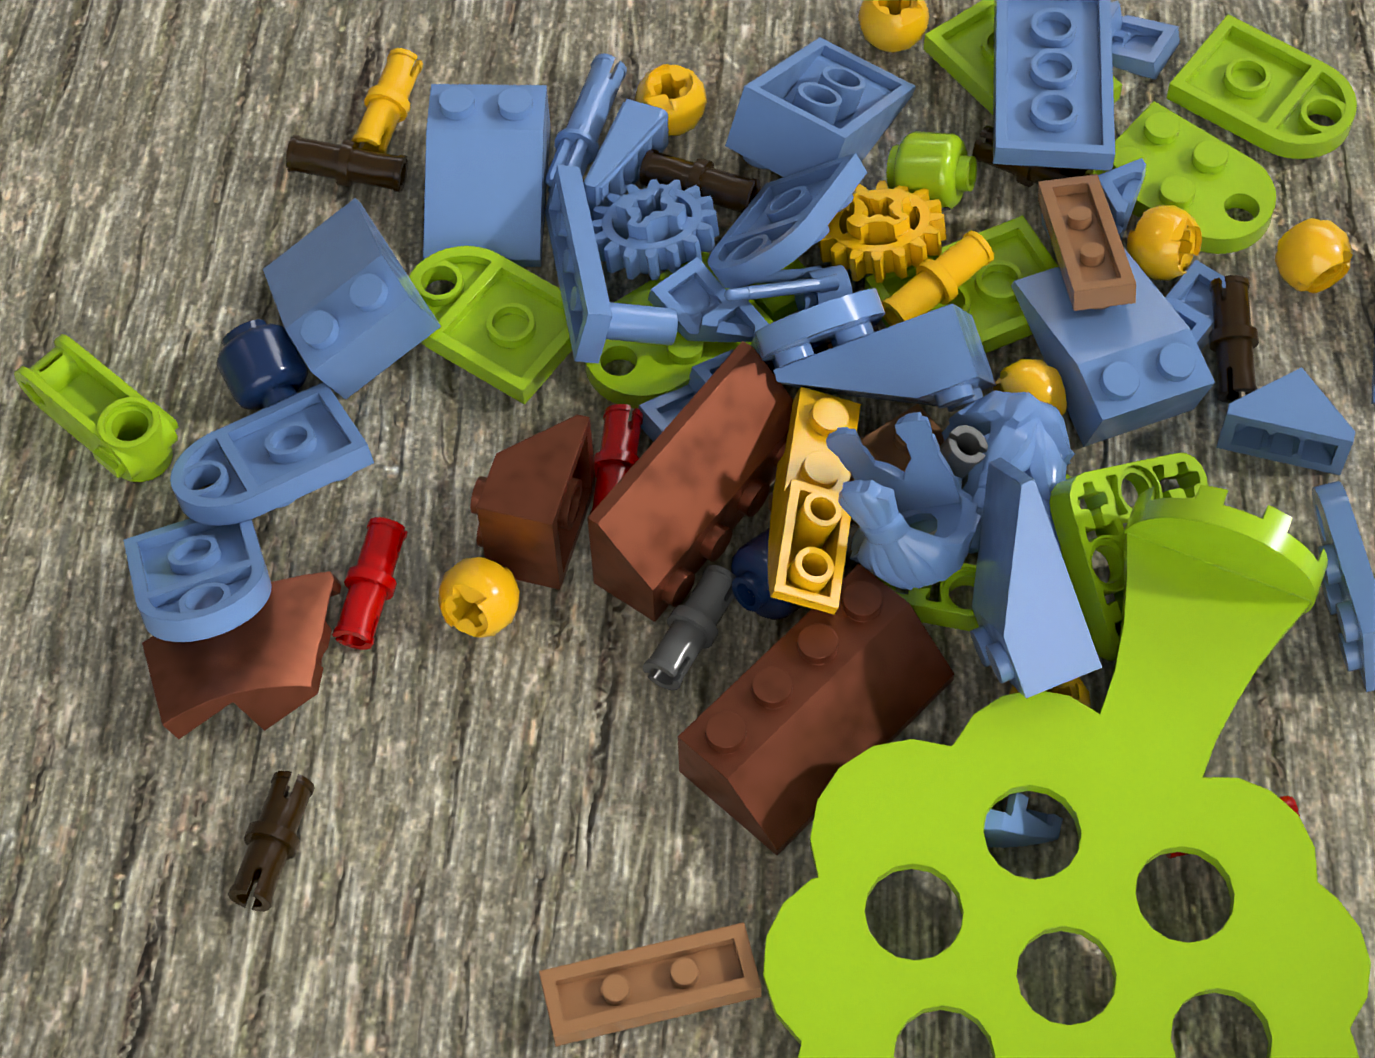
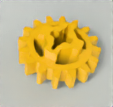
M881 180L878 182L876 189L868 191L866 187L859 184L855 188L856 193L853 194V201L834 216L828 224L829 233L818 242L821 260L823 262H831L832 266L842 265L846 270L851 269L853 281L858 282L866 274H874L876 283H883L886 273L895 272L898 277L904 279L907 278V267L912 265L917 267L924 260L928 259L927 255H941V241H945L947 238L945 216L942 214L940 200H930L929 190L926 188L910 193L908 186L898 185L893 189H888L886 181Z

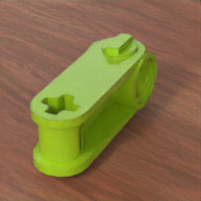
M61 334L53 341L55 348L30 368L21 366L14 372L16 381L31 401L93 453L95 460L117 478L122 477L131 482H145L160 476L170 466L173 458L172 445L178 441V436L175 432L179 428L177 421L155 402L145 399L69 336Z

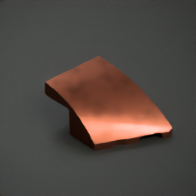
M330 571L305 574L271 582V594L263 608L242 625L221 635L192 642H170L152 636L142 642L162 725L175 737L181 739L233 702L265 731L317 695L324 669L322 667V657L329 646L332 629L325 621L330 597L340 594L341 591L340 581Z

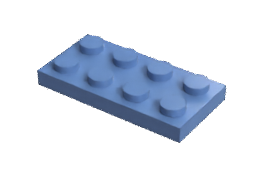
M994 0L993 164L1112 171L1115 158L1111 0Z

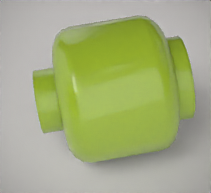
M915 131L906 135L900 145H894L890 150L886 169L889 189H893L898 185L908 186L909 192L914 193L917 190L926 188L929 190L930 200H940L942 210H951L958 205L964 191L971 192L976 183V158L968 156L964 141L955 134Z

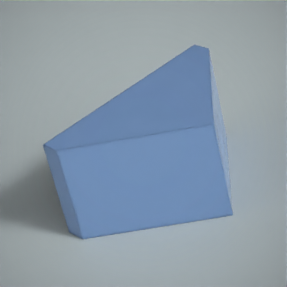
M1301 367L1229 403L1216 448L1340 475L1353 445L1355 431Z

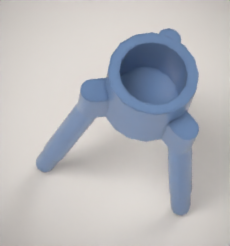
M818 265L803 269H781L773 275L754 283L769 284L728 289L725 291L724 297L728 301L794 295L799 311L852 294L853 292L850 278L844 266L836 265L822 268Z

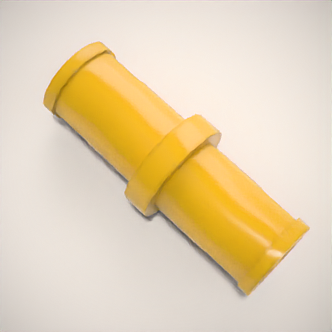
M394 48L389 52L386 65L377 85L370 87L365 96L364 105L367 109L356 134L351 140L357 142L359 148L387 153L388 145L397 124L404 121L409 113L410 102L408 98L423 68L422 60H416L418 56L415 53L403 48Z
M970 230L963 235L960 241L946 250L937 259L929 258L924 260L917 266L916 276L904 284L891 297L881 302L885 311L883 317L886 322L893 326L928 313L939 303L942 305L949 304L957 297L958 288L982 267L994 260V253L989 243L979 233Z

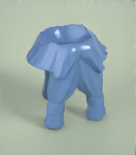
M995 390L967 404L949 418L950 424L942 432L945 441L953 429L958 426L967 425L980 431L988 444V450L983 452L986 455L985 458L968 473V481L962 491L972 495V502L978 503L976 513L981 515L968 553H977L979 549L988 463L1000 457L1035 479L1061 552L1050 512L1049 500L1051 491L1056 484L1066 480L1067 466L1071 464L1070 460L1075 453L1070 449L1068 433L1060 412L1052 404L1039 401L1029 392L1011 393Z
M921 412L909 413L899 418L895 424L896 433L906 443L911 457L905 472L890 463L874 460L869 450L863 446L856 429L839 427L835 432L828 435L826 443L827 447L840 458L844 467L851 472L855 480L843 482V489L839 493L838 500L839 505L859 525L858 530L852 537V554L850 559L861 564L886 583L908 590L913 588L919 589L939 581H945L956 571L960 570L968 555L981 515L976 513L978 503L972 502V495L961 490L962 478L954 476L949 464L940 452L939 444L935 434L932 433L928 417L922 416ZM937 530L934 535L928 534L932 531Z

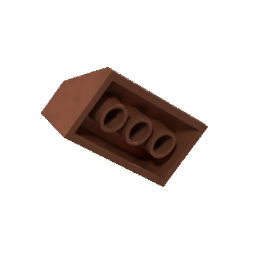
M742 341L587 517L594 584L654 622L669 605L676 607L683 602L694 584L695 574L707 560L714 562L724 553L731 541L734 527L745 515L752 517L760 510L769 494L770 485L776 478L777 464L786 448L793 399L782 384L777 382L773 372L751 345Z
M859 564L842 580L839 608L834 615L811 609L678 736L679 772L777 856L814 820L817 800L837 770L870 747L891 743L954 680V672L909 602Z

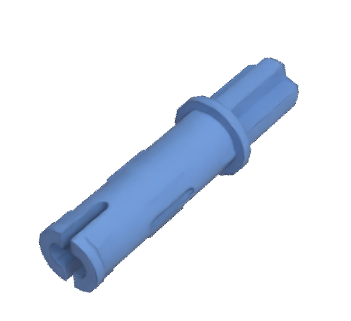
M605 53L594 57L591 69L566 129L559 131L554 140L557 151L545 177V183L549 186V193L557 165L580 167L583 178L588 164L594 162L599 152L597 141L621 82L627 74V68L621 61L615 65L612 74L610 73L616 58L612 55Z

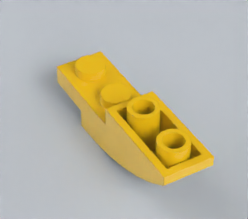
M800 387L793 399L786 448L777 464L770 516L768 584L770 597L833 615L839 608L851 516L839 505L838 500L839 493L843 489V482L850 481L851 472L844 467L840 458L827 447L826 439L830 433L835 432L839 427H848L857 431L860 403L805 387Z

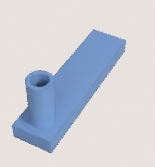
M557 165L545 209V216L574 361L599 364L606 339L672 345L678 328L676 309L613 303L609 301L580 167Z

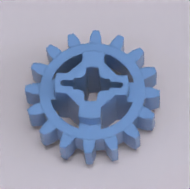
M651 179L648 187L641 190L634 184L627 185V195L620 196L610 193L607 195L608 207L598 206L593 210L595 220L592 221L601 262L606 261L607 270L610 273L626 268L627 279L631 280L640 273L649 274L651 280H658L662 270L669 269L671 273H675L681 268V264L689 263L696 257L702 262L701 252H712L715 248L714 238L719 236L717 213L714 210L711 196L701 197L700 187L696 185L684 191L681 190L680 180H673L669 185L659 184L657 179Z

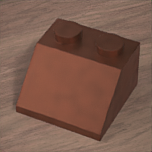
M577 414L496 453L488 477L479 476L474 485L470 509L472 514L478 515L477 546L484 549L486 559L500 564L503 568L507 567L513 573L515 580L561 590L595 490L596 479L590 417Z

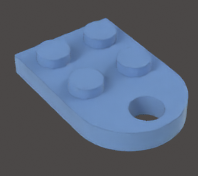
M854 153L766 183L715 246L708 258V265L724 288L732 289L745 287L761 281L780 271L800 257L811 246L821 241L830 231L828 224L839 211L843 210L853 201L854 196L852 192L867 174L857 154Z
M876 288L855 292L807 308L764 326L755 332L751 346L766 365L773 363L774 369L815 355L813 349L831 343L834 348L874 333L873 327L885 315V311Z
M322 382L198 439L175 462L171 471L170 482L180 508L187 517L206 525H231L251 520L276 508L285 507L293 503L297 498L332 482L348 478L354 472L374 464V460L367 442L329 386ZM208 484H213V485H211L210 487H207V488H205V489L199 490V489L202 488L203 486H206V485H208Z
M1336 481L1312 488L1313 506L1322 546L1318 547V552L1320 555L1324 548L1328 558V567L1322 581V588L1330 615L1337 614L1342 631V633H1338V638L1347 671L1359 669L1366 692L1375 690V579L1348 496L1342 483Z
M189 518L123 540L138 610L147 631L158 639L170 642H192L221 635L251 619L263 608L270 597L272 589L271 580L252 519L237 524L216 526L198 523Z

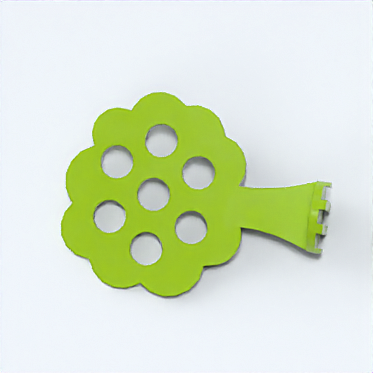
M1200 485L1195 499L1160 498L1151 500L1155 487L1147 489L1136 499L1122 535L1124 591L1121 633L1112 679L1100 714L1073 697L1044 691L1027 699L1020 692L1003 695L973 714L952 746L908 739L872 746L841 766L817 800L810 836V849L817 878L809 880L782 904L766 936L763 981L775 1016L801 1045L798 1058H894L896 1040L906 1024L923 1013L938 1010L962 1014L977 1024L989 1041L992 1058H1176L1171 1041L1175 1015L1182 1005L1195 996L1210 993L1235 997L1253 1010L1262 1022L1267 1037L1268 1048L1266 1058H1359L1350 1027L1368 997L1371 961L1360 926L1338 898L1318 883L1315 846L1299 815L1272 791L1243 779L1203 777L1216 740L1251 678L1279 641L1302 615L1306 614L1314 606L1328 567L1325 549L1323 548L1316 559L1307 547L1288 533L1293 518L1275 507L1268 505L1262 518H1259L1245 511L1223 505L1229 490ZM1025 791L1046 794L1063 804L1074 819L1079 837L1077 853L1070 865L1054 876L1040 879L1015 876L999 866L988 851L984 836L986 816L994 804L1009 794ZM1182 852L1197 855L1212 864L1226 881L1231 899L1229 918L1223 928L1208 939L1190 943L1168 939L1154 930L1140 913L1136 898L1138 875L1147 863L1159 855ZM908 869L930 872L946 882L957 897L962 915L960 931L951 946L935 957L921 960L896 957L882 948L870 933L865 915L867 897L875 885L891 873ZM1059 931L1079 934L1096 944L1109 961L1114 979L1111 1000L1105 1010L1090 1021L1073 1025L1048 1021L1033 1011L1021 995L1017 979L1019 957L1026 946L1041 935Z

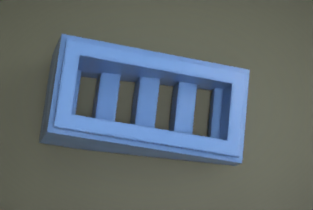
M626 99L622 103L583 182L592 221L595 220L593 212L595 207H608L607 195L612 193L622 196L627 193V185L635 184L639 180L641 164L648 150L656 149L663 153L668 146V113L664 109Z

